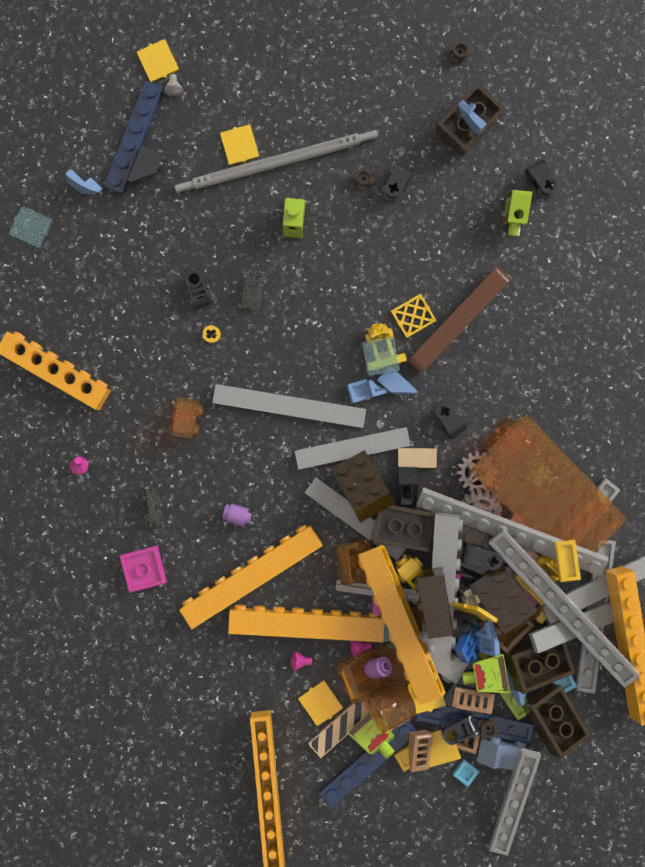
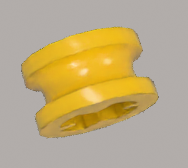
M210 325L203 330V338L207 342L214 343L219 340L221 333L217 327ZM215 329L217 332L215 333L217 335L216 338L211 337L208 339L207 335L209 334H207V331Z

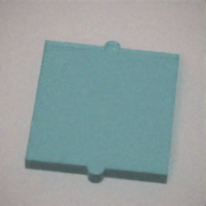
M22 206L17 217L14 218V224L9 234L41 248L45 237L49 235L47 232L53 220Z
M394 337L376 338L373 341L362 342L368 376L385 375L388 372L400 371Z

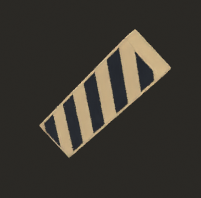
M364 692L315 735L308 744L322 758L348 735L347 732L374 708L378 709V705L367 692Z

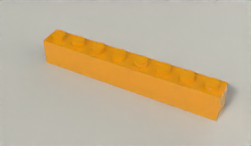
M304 524L295 530L297 534L294 536H285L279 540L281 544L275 548L271 545L263 551L264 555L258 558L256 555L249 559L247 566L243 568L238 566L231 571L232 575L228 578L224 576L214 582L216 584L214 587L209 589L207 586L198 592L200 596L195 599L190 597L182 602L183 606L179 610L190 628L193 629L322 547L323 544L312 526L306 527Z
M383 544L359 554V565L366 573L367 585L373 590L374 602L380 607L382 612L381 619L389 629V639L392 644H395L397 658L404 666V675L406 680L411 683L414 699L418 700L419 705L442 698L446 692L426 645L419 639V627L385 545Z
M621 566L606 570L605 574L618 650L640 673L639 678L625 687L630 718L642 726L645 725V631L635 571Z
M235 605V607H231L229 614L228 634L384 642V623L380 615H373L372 612H369V615H361L360 611H350V614H343L341 610H331L330 613H325L322 609H311V612L304 611L303 608H292V611L284 610V607H273L272 610L265 609V606L246 608V605Z
M271 710L256 711L251 713L250 723L264 867H285Z

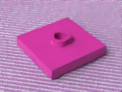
M158 545L120 555L129 593L167 583Z

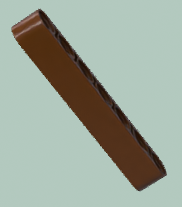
M497 266L407 362L419 374H422L503 289L511 278Z

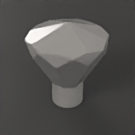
M175 74L169 75V82L165 87V93L171 97H177L183 93V88L178 83Z
M421 631L419 639L426 645L428 652H433L435 650L434 643L436 638L428 639L427 633Z

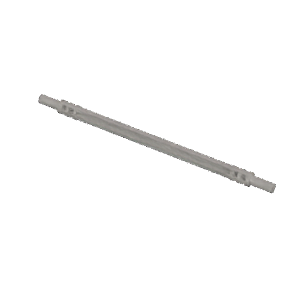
M377 130L359 135L355 133L195 177L192 181L175 185L177 193L193 188L197 190L360 145V142L378 138Z

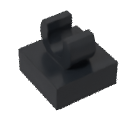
M458 610L456 618L461 622L459 630L462 633L470 635L473 627L480 628L482 620L477 615Z

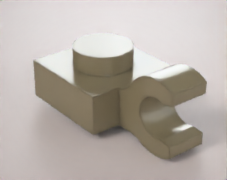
M464 587L459 590L462 595L459 597L462 604L479 607L478 603H480L477 594L472 593L470 588Z

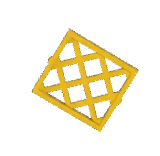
M421 294L391 311L406 338L436 321L430 307L426 304ZM414 300H416V304H415V305L409 304V303L413 302ZM419 300H422L425 305L424 308L418 306ZM405 306L404 312L398 311ZM408 306L414 308L413 314L406 313ZM417 309L423 310L422 317L415 315ZM426 311L431 315V319L424 317ZM396 313L403 314L401 321L398 320ZM405 315L412 317L411 323L404 322ZM414 318L421 319L420 326L413 324ZM423 320L429 321V323L422 326ZM403 324L410 326L408 332H405ZM412 327L418 328L417 330L411 332Z

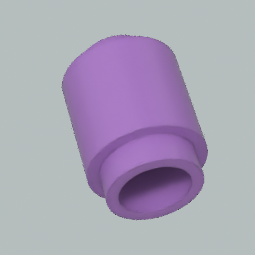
M226 504L222 519L227 520L226 522L245 527V524L250 523L252 513H249V508L235 504Z
M387 657L371 659L365 664L364 672L371 679L387 677L392 672V663Z

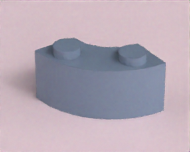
M499 737L481 739L477 762L493 769L502 768L513 771L520 749L533 750V747L527 746V743L503 740Z

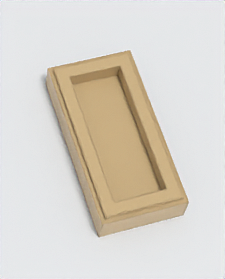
M398 448V467L437 468V449Z

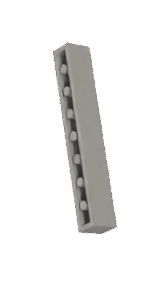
M435 513L432 568L443 567L453 629H456L457 618L453 617V610L457 609L451 606L452 602L458 603V598H454L455 590L459 591V579L456 578V571H460L461 559H457V551H461L462 540L458 539V532H462L463 520H459V514ZM456 637L436 638L434 643L435 650L429 652L437 673L450 674V668H454L455 656H451V649H455Z

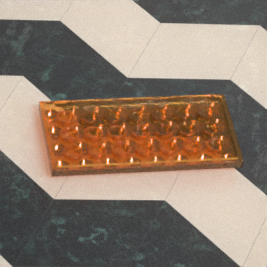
M523 414L470 470L525 526L564 541L574 539L577 546L596 553L627 521V518L527 414Z

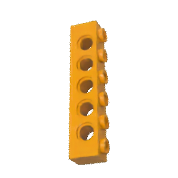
M16 331L14 334L6 332L0 342V354L95 410L101 409L111 390L106 388L108 384L99 379L97 381L90 379L91 375L84 370L78 372L73 369L75 365L66 360L64 362L57 359L58 355L48 350L46 353L40 350L41 345L33 341L28 343L24 340L25 336ZM21 346H24V347H25V352H24V354L19 355V352H18L19 348H20ZM40 355L42 361L36 365L35 358ZM57 365L58 372L53 375L51 368ZM73 374L75 376L74 383L69 384L68 377L69 375ZM90 384L92 390L90 393L86 394L84 392L85 385Z

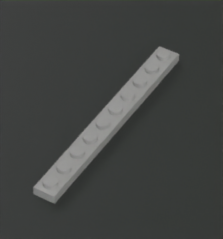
M426 488L422 489L416 507L432 513L459 514V520H463L464 525L493 536L502 529H505L520 546L556 559L554 542L564 541ZM576 545L579 568L600 576L608 564V557Z
M502 529L489 540V544L624 688L640 677V673L505 529Z

